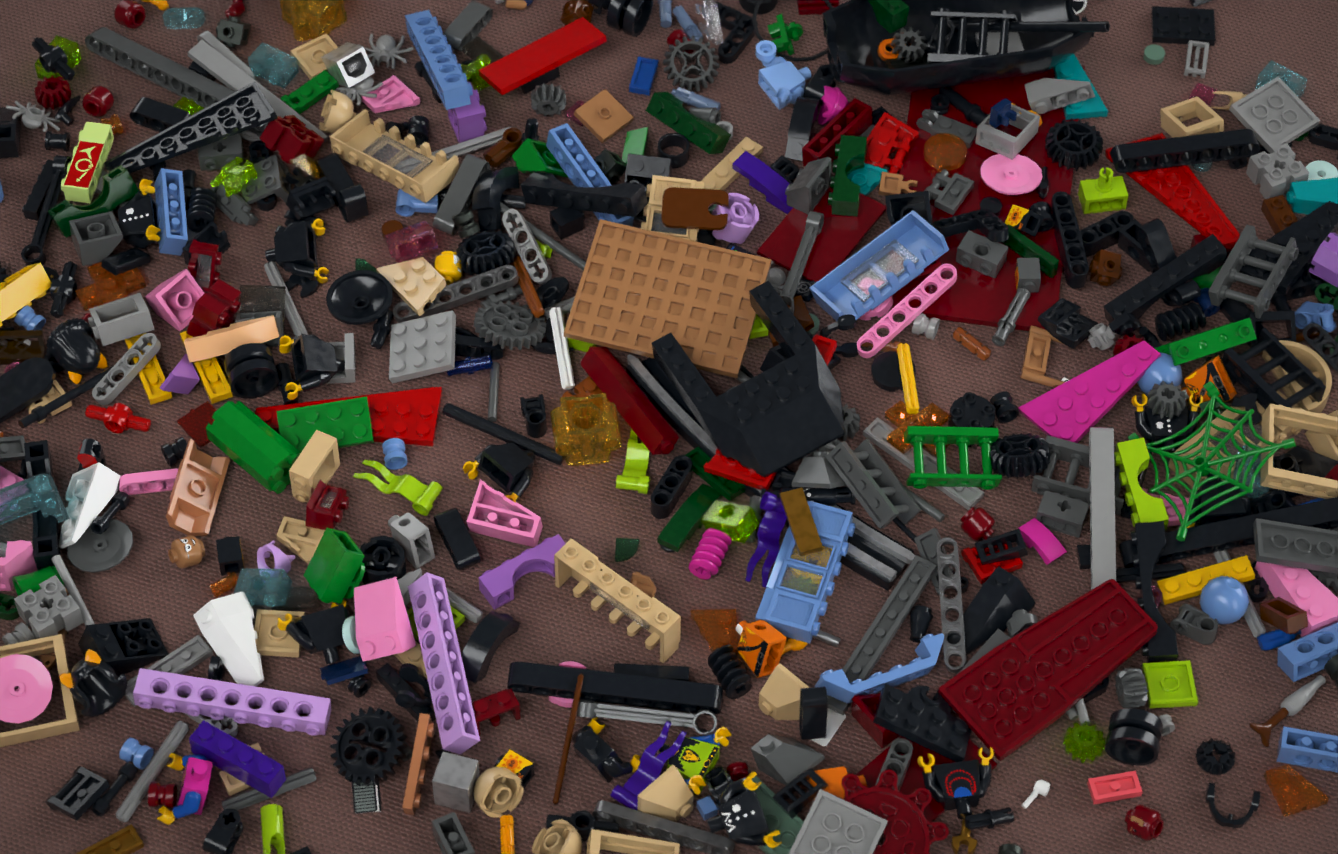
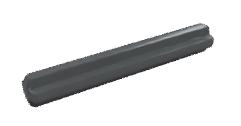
M307 768L286 776V781L274 796L316 781L314 770ZM252 789L223 800L222 807L223 810L229 808L240 810L267 800L270 797L256 789Z

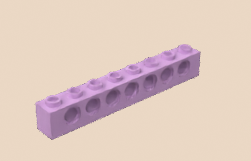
M426 572L408 586L410 601L443 750L461 755L478 743L480 737L445 580L442 577Z
M143 668L139 670L133 691L135 705L144 709L157 708L169 713L182 712L190 716H199L201 714L214 720H222L224 717H229L239 724L250 723L257 724L263 728H282L288 732L300 731L313 736L318 734L326 735L331 714V698ZM159 691H165L162 694H157ZM181 695H189L185 698L180 697ZM204 699H213V700L208 701V702H207V701H203ZM231 702L237 703L235 705H228ZM254 706L260 707L259 709H252ZM277 710L284 711L282 713H276ZM308 714V716L301 717L299 715Z

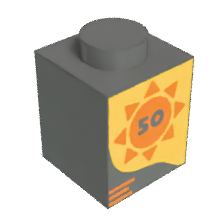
M1017 258L1015 268L1017 290L1024 288L1030 293L1039 292L1041 282L1039 258Z

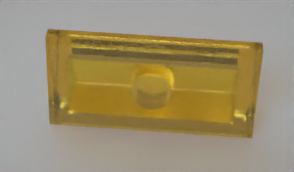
M302 154L290 160L292 164L316 179L321 178L314 160Z

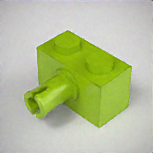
M1106 167L1105 173L1104 168H1101L1099 179L1080 181L1078 197L1084 214L1126 209L1129 195L1123 176L1113 177V170Z

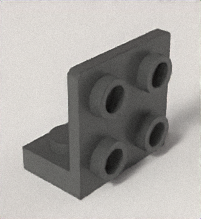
M277 154L239 171L242 197L248 204H252L274 193L286 203L289 192L292 190V184L285 179L286 174L290 171L289 167Z

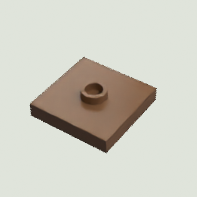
M606 89L574 112L577 119L601 143L607 141L634 119Z

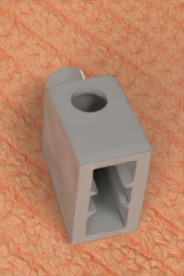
M405 513L401 517L394 515L388 520L392 537L403 547L406 559L416 570L436 558L429 528L412 514Z

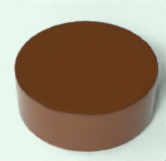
M390 220L382 226V236L387 241H398L404 235L403 225L399 221Z

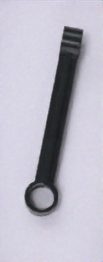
M56 155L52 164L53 176L32 242L25 246L21 252V257L26 266L40 262L43 266L46 262L43 248L52 222V218L47 211L58 203L61 194V181L67 175L68 163L72 161L70 156ZM40 253L38 258L27 260L31 254Z

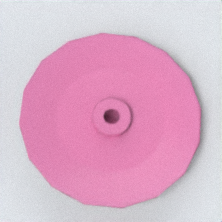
M1001 154L993 155L986 159L980 168L981 178L986 185L1006 195H1020L1031 192L1039 186L1043 178L1042 171L1037 163L1019 154L1013 160Z
M14 654L0 659V720L16 724L33 720L44 712L51 700L53 684L50 673L40 661L31 656Z

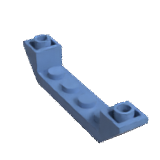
M943 633L935 636L928 634L921 638L920 644L915 649L918 658L912 660L906 666L899 664L892 667L889 672L882 673L880 671L871 675L867 680L857 679L849 683L843 669L836 671L830 669L820 674V679L815 684V687H826L827 695L848 704L852 702V698L855 695L881 692L885 684L895 687L928 675L936 665L944 635Z

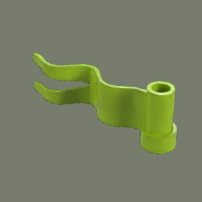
M632 428L627 444L623 475H617L616 489L634 490L640 494H648L650 476H646L650 451L642 441L638 443L637 435Z
M364 460L362 464L375 468L390 484L384 483L371 473H355L353 475L354 478L368 480L384 494H401L413 502V509L423 516H427L433 508L432 504L443 490L442 486L435 481H432L427 486L411 475H394L377 461Z

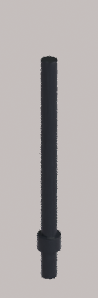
M112 367L45 406H38L33 409L31 414L18 421L19 426L25 428L35 421L40 422L47 418V414L94 388Z

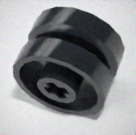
M611 0L606 17L608 27L615 30L623 29L625 34L633 37L639 36L650 18L653 0Z
M260 343L240 345L231 350L224 359V367L231 392L235 396L243 399L258 398L270 393L277 387L279 375L272 351L268 346Z
M1124 708L1111 714L1109 721V733L1105 745L1107 754L1118 762L1133 766H1144L1153 763L1158 759L1159 741L1163 729L1161 719L1153 713L1136 708Z

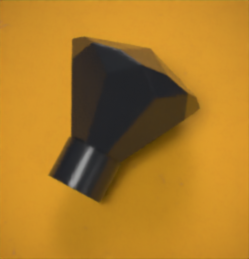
M390 121L385 126L387 132L393 126L398 127L400 136L404 131L409 130L408 122L397 123Z

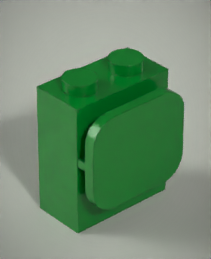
M326 528L303 576L321 601L328 604L331 602L341 604L344 598L351 599L354 596V588L359 586L364 576L365 565L362 560L365 555L347 532Z

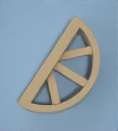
M1278 340L1326 386L1322 401L1317 402L1310 395L1296 403L1300 409L1321 413L1326 406L1332 386V376L1327 363L1317 352L1303 344ZM1265 350L1263 351L1262 357L1266 363L1273 359ZM1280 365L1271 370L1277 380L1288 374ZM1294 380L1282 389L1289 398L1304 388Z

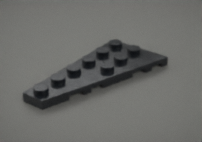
M1329 201L1266 240L1267 242L1286 247L1290 238L1293 237L1296 239V245L1299 249L1297 259L1292 261L1276 291L1287 294L1312 262L1320 244L1323 241L1328 242L1330 238L1327 236L1330 233H1335L1338 229V204ZM1259 248L1252 249L1249 254L1251 257L1272 263H1277L1281 256L1280 254ZM1247 264L1242 266L1239 271L1240 273L1267 280L1271 271Z

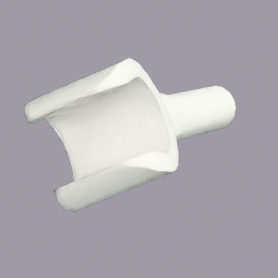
M1038 780L1031 795L1021 806L1026 809L1038 794L1046 797L1050 790V783Z

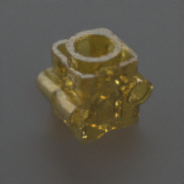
M280 0L282 19L292 25L294 38L298 41L313 40L326 33L329 36L332 30L341 27L347 21L344 0Z
M606 393L593 394L587 397H560V407L554 408L550 413L555 452L558 455L565 456V461L570 466L608 462L611 459V451L619 449L622 445L617 408L614 403L607 402Z

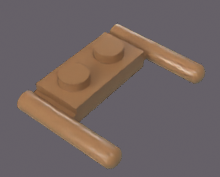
M1031 325L1020 378L1056 388L1065 382L1046 377L1044 374L1046 372L1051 340L1059 343L1062 342L1053 337L1046 329Z

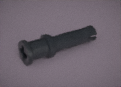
M951 87L940 88L939 94L946 95L950 100V104L961 111L968 122H973L977 127L989 115L984 113L979 105L971 104Z

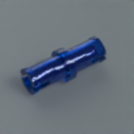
M491 355L472 359L471 357H466L465 360L455 361V369L447 371L449 377L464 373L471 375L475 371L493 369Z

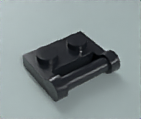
M79 766L74 771L75 774L54 796L51 795L46 800V804L54 811L58 810L76 821L110 787L105 778L82 766Z

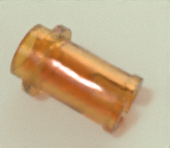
M227 572V576L210 584L209 587L215 598L233 588L237 589L241 582L235 572Z

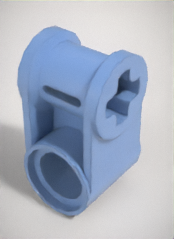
M1311 301L1304 302L1295 311V326L1299 329H1304L1308 324L1316 323L1327 333L1334 331L1337 327L1336 322L1333 321L1332 313L1334 312V306Z

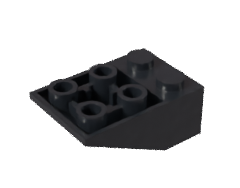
M0 107V158L19 157L21 115L17 116L16 119H12V116L19 111L6 109V107Z
M628 153L624 183L643 184L646 192L647 184L652 183L653 175L671 177L673 161L670 158ZM644 208L634 217V220L646 221L647 216H643ZM654 213L653 222H662V213Z
M151 618L87 625L78 643L84 657L87 650L95 651L102 661L113 668L118 677L121 674L132 672L168 655Z

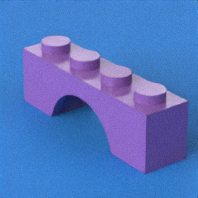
M559 534L552 538H546L541 544L524 550L522 554L504 561L497 568L485 571L478 577L479 590L494 610L514 599L515 583L523 575L530 572H544L555 577L554 555L566 543Z

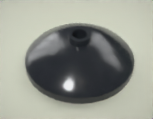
M369 270L352 271L342 275L332 283L326 296L327 307L331 315L340 322L351 325L367 324L379 319L388 311L392 304L393 291L389 281L377 272Z

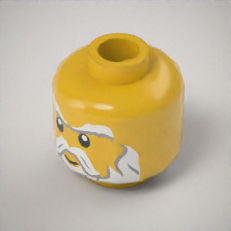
M443 251L435 258L434 268L445 278L447 285L453 284L462 277L461 260L456 252Z

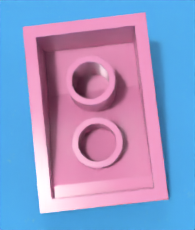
M397 577L354 588L356 641L363 662L402 653L417 646Z

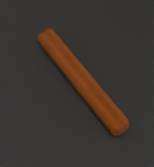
M516 256L511 265L517 270L518 282L531 313L535 318H539L544 315V308L521 257Z

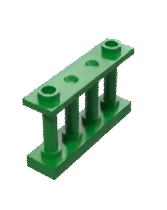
M1247 318L1154 349L1171 355L1174 366L1255 340L1257 337L1251 319Z
M907 426L904 433V443H911L913 445L915 473H910L906 486H913L917 489L926 488L927 486L982 487L984 490L998 487L1002 480V475L992 474L990 446L999 437L998 428ZM923 444H933L936 446L938 473H924ZM956 444L959 447L960 474H947L945 445ZM970 444L981 447L983 474L969 473L968 445Z

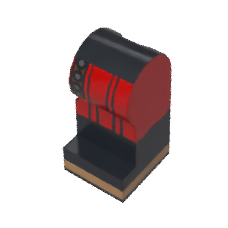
M83 439L77 456L80 462L78 471L98 462L105 466L106 462L101 444L94 439Z

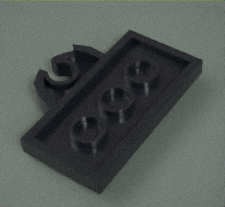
M885 684L881 691L873 723L952 761L962 762L965 758L971 729L965 721L951 715V707L937 691L931 700L926 696L930 690L929 686H916L911 688L908 694L899 689Z

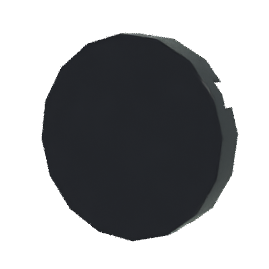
M888 351L877 356L871 365V375L874 383L881 389L889 392H895V390L899 389L902 391L903 386L897 352ZM912 361L913 371H914V377H915V374H916L915 364H914L913 361Z

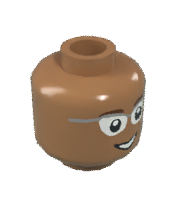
M190 535L173 540L171 549L168 550V556L172 563L183 569L200 564L202 557L205 556V548L200 539Z

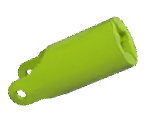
M277 804L265 805L260 809L263 854H270V844L276 848L277 854H285L282 807Z

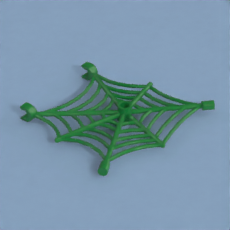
M1211 381L1203 385L1204 389L1208 392L1207 395L1210 397V401L1190 424L1171 436L1146 444L1148 451L1160 455L1166 470V481L1158 485L1159 472L1157 464L1149 453L1150 461L1155 471V485L1149 491L1150 493L1157 492L1163 496L1174 508L1181 525L1176 535L1178 541H1185L1188 531L1187 527L1201 517L1248 493H1253L1252 487L1258 472L1278 449L1296 447L1294 438L1282 440V443L1276 444L1258 435L1252 422L1254 409L1242 411L1227 406L1218 397L1220 393ZM1215 400L1225 409L1243 414L1244 417L1238 421L1218 414L1214 411ZM1208 411L1207 420L1187 438L1169 446L1151 447L1174 439L1186 432ZM1213 415L1236 425L1232 430L1220 428L1212 423ZM1249 420V427L1254 436L1271 446L1259 448L1247 441L1243 433V424ZM1213 427L1218 431L1228 434L1221 439L1210 435V430ZM1205 428V433L1200 439L1186 449L1174 453L1164 451L1188 442ZM1240 430L1243 442L1255 450L1248 452L1243 450L1237 444L1234 434ZM1134 432L1127 438L1133 440L1138 439L1139 436ZM1209 438L1220 442L1216 447H1208ZM1230 438L1234 447L1241 452L1240 454L1232 455L1228 452L1225 444ZM1203 441V446L1194 453L1183 457L1179 456L1195 448ZM1223 448L1224 453L1228 457H1223L1219 450ZM1207 450L1211 451L1210 454L1206 457ZM1271 451L1257 466L1249 487L1246 486L1247 476L1253 463L1261 453ZM1215 455H1217V457L1219 458V459L1210 461ZM1254 455L1244 473L1243 481L1240 483L1239 477L1247 458ZM1165 457L1171 458L1175 465V477L1169 479L1170 470ZM1243 458L1238 468L1236 479L1230 478L1235 461ZM1177 461L1182 462L1184 472L1179 474ZM1231 461L1227 476L1220 473L1223 463ZM1186 463L1194 467L1188 470ZM1218 464L1216 470L1210 467ZM1197 471L1196 478H1195V477L1192 475V473H1194V472ZM1209 473L1214 475L1200 482L1201 476H1206ZM1186 476L1190 477L1194 482L1192 490L1180 479ZM1217 478L1225 480L1197 493V489L1209 481ZM1172 483H1179L1191 494L1188 504L1180 491L1171 485ZM1228 483L1235 485L1192 509L1194 500L1201 495ZM1167 486L1176 492L1186 510L1184 519L1176 504L1160 489ZM1239 488L1244 490L1215 504L1188 521L1190 515L1208 503Z

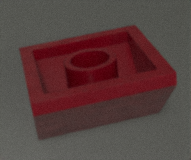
M881 693L855 695L852 698V716L882 749L900 737V735L873 723Z

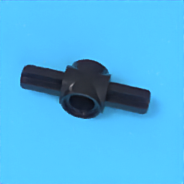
M34 38L32 47L40 54L39 60L43 68L47 72L59 73L64 80H73L75 72L67 65L68 60L60 46L48 45L42 38Z
M72 261L65 263L62 274L57 279L54 278L51 283L50 295L54 301L50 314L55 318L63 316L66 304H69L71 300L74 301L77 295V282L74 279L77 264Z
M585 810L572 813L571 817L549 814L546 819L547 829L553 826L551 822L562 819L568 821L578 831L582 842L588 840L592 829L619 833V824L597 821V817L592 816L591 813ZM585 824L587 827L579 828L578 825Z

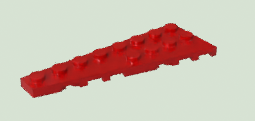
M1160 133L1129 143L1160 140L1167 138L1163 135V133ZM1112 148L1106 149L1105 156L1112 162L1110 156ZM1187 165L1126 173L1206 238L1214 234L1226 250L1232 249L1236 244L1240 233Z

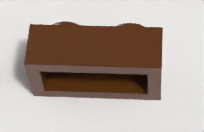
M1283 195L1263 200L1261 211L1275 235L1298 221Z
M1280 597L1259 604L1261 619L1287 634H1295L1299 630L1308 627L1307 612Z

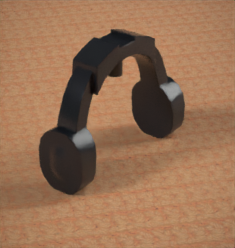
M850 314L840 316L837 322L823 328L820 336L827 338L834 330L854 328L856 326L855 316ZM850 342L837 346L834 353L842 354L846 358L855 357L858 355L857 343Z
M403 664L399 671L400 677L406 681L417 682L422 685L425 690L423 696L428 698L419 699L410 691L400 690L395 697L396 703L403 708H411L413 706L429 708L433 703L427 679L419 674V669L415 665Z
M1208 783L1206 803H1209L1210 812L1215 822L1219 825L1232 828L1243 827L1249 821L1253 812H1257L1260 804V792L1254 791L1250 809L1246 816L1237 820H1232V814H1228V819L1223 817L1215 808V783Z

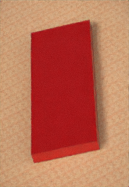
M581 17L479 69V76L501 95H504L607 42L606 35L584 17Z

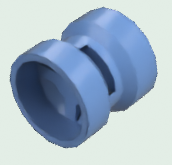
M26 305L18 312L14 322L20 327L23 326L26 330H41L46 323V319L41 315H36L34 309Z
M391 438L383 442L385 466L390 470L404 468L408 463L407 455L404 453L406 450L405 442L400 438Z
M130 737L123 744L119 758L125 762L131 761L135 767L143 770L150 763L154 750L147 745H140L138 740Z

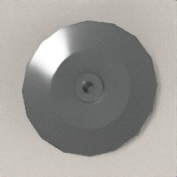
M115 519L109 521V528L102 534L94 533L91 530L90 524L76 543L67 546V557L74 567L84 572L96 573L109 570L120 564L129 555L133 546V533L126 524Z

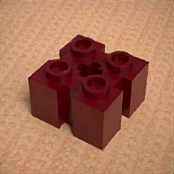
M287 115L284 118L279 116L277 119L270 121L260 137L266 143L265 146L272 151L278 150L281 159L288 164L313 161L324 142L321 136L313 130L306 128V124L294 115Z
M218 279L210 287L209 292L204 293L196 301L192 313L194 316L189 322L186 333L192 337L206 335L208 331L230 327V324L235 323L234 314L241 305L239 299L242 292Z

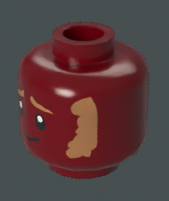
M1138 805L1133 810L1130 809L1125 816L1128 833L1142 840L1150 841L1153 838H1157L1162 832L1164 822L1161 820L1160 813L1147 806Z

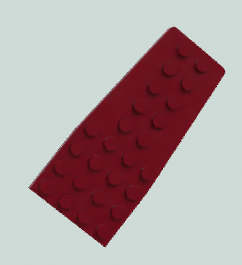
M1109 579L995 647L939 687L938 692L960 718L968 724V727L989 750L990 747L993 749L994 756L1001 761L1058 720L1157 634L1158 625L1115 580Z

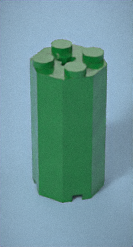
M228 401L214 412L212 416L214 419L213 424L208 423L206 426L207 438L268 491L280 494L291 483L289 470L301 452L242 402L236 401L235 404L233 401Z

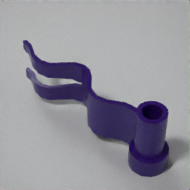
M768 491L761 498L760 509L765 510V513L758 527V544L748 562L745 579L747 582L751 581L756 564L765 552L769 550L762 567V587L765 588L768 583L769 571L780 550L779 537L787 520L781 499Z
M666 721L658 739L643 752L636 772L627 780L623 787L617 785L613 789L611 797L627 808L638 811V795L661 775L665 762L677 753L687 733L682 731L669 749L654 757L667 739L671 723Z

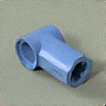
M402 189L398 190L395 208L398 215L409 217L414 212L437 213L439 209V194H436L427 203H424L405 193Z

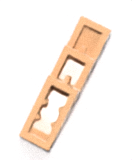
M271 315L233 323L227 328L208 331L206 335L185 339L184 344L189 363L228 354L240 345L267 342L278 338L279 332L275 317Z

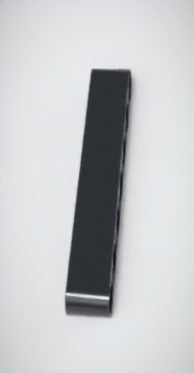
M1241 129L1120 144L1111 149L1110 156L1117 172L1128 173L1249 158L1259 153L1260 145L1253 130Z

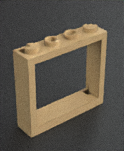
M1269 404L1262 414V438L1273 443L1274 423L1338 436V417L1329 416L1325 413L1309 412L1300 408L1285 407L1281 404ZM1261 441V448L1271 446ZM1271 451L1261 453V461ZM1273 455L1261 468L1260 486L1323 499L1338 497L1337 480L1273 468Z
M62 634L0 646V659L14 654L33 657L55 652L59 676L63 673H70ZM60 682L66 713L65 720L0 733V747L80 731L75 699L70 689Z
M592 829L587 840L586 854H599L600 849L627 854H679L680 843Z

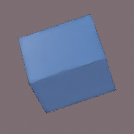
M710 795L696 801V808L704 821L717 815L718 809Z

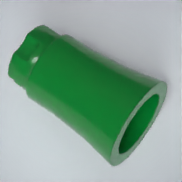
M48 566L28 574L12 577L17 596L30 589L33 593L40 590L39 584L54 575L58 577L63 586L65 585L55 566Z

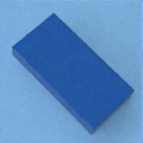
M638 57L629 85V92L650 95L659 60Z

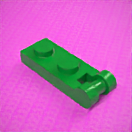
M324 70L291 94L282 96L280 100L301 114L330 94L331 90L337 89L339 84L332 75Z

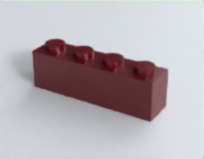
M854 98L802 148L803 166L805 167L808 162L825 157L831 158L832 164L834 159L838 158V156H835L836 143L840 144L841 135L860 137L872 125V107Z

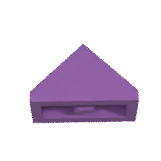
M187 354L183 356L159 387L162 391L188 395L199 382L200 378L193 363H189Z

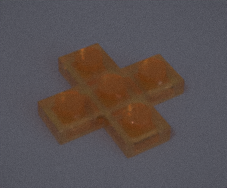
M102 262L87 267L94 283L76 290L75 293L84 311H88L90 308L128 297L127 294L146 287V283L138 268L114 275L104 269Z
M900 400L885 412V418L898 427L888 434L887 442L904 454L913 447L911 443H904V433L907 426H942L948 421L949 414L933 402L916 415L908 414L906 404ZM922 445L924 448H926L928 451H930L932 454L936 456L935 445Z

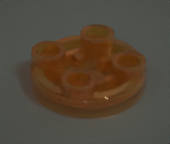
M940 133L933 135L926 141L923 155L927 163L936 168L937 172L940 173L942 169L949 171L964 164L967 147L958 136Z

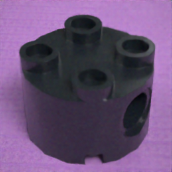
M972 392L965 393L964 396L955 400L950 407L948 427L993 428L995 407L983 397Z
M376 536L371 538L367 544L361 545L360 550L365 555L362 560L365 565V572L362 578L364 585L397 577L398 580L406 574L404 549L394 538Z

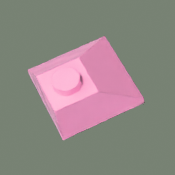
M184 269L159 284L144 298L159 317L178 331H182L194 315L192 313L195 303L204 292L190 272Z

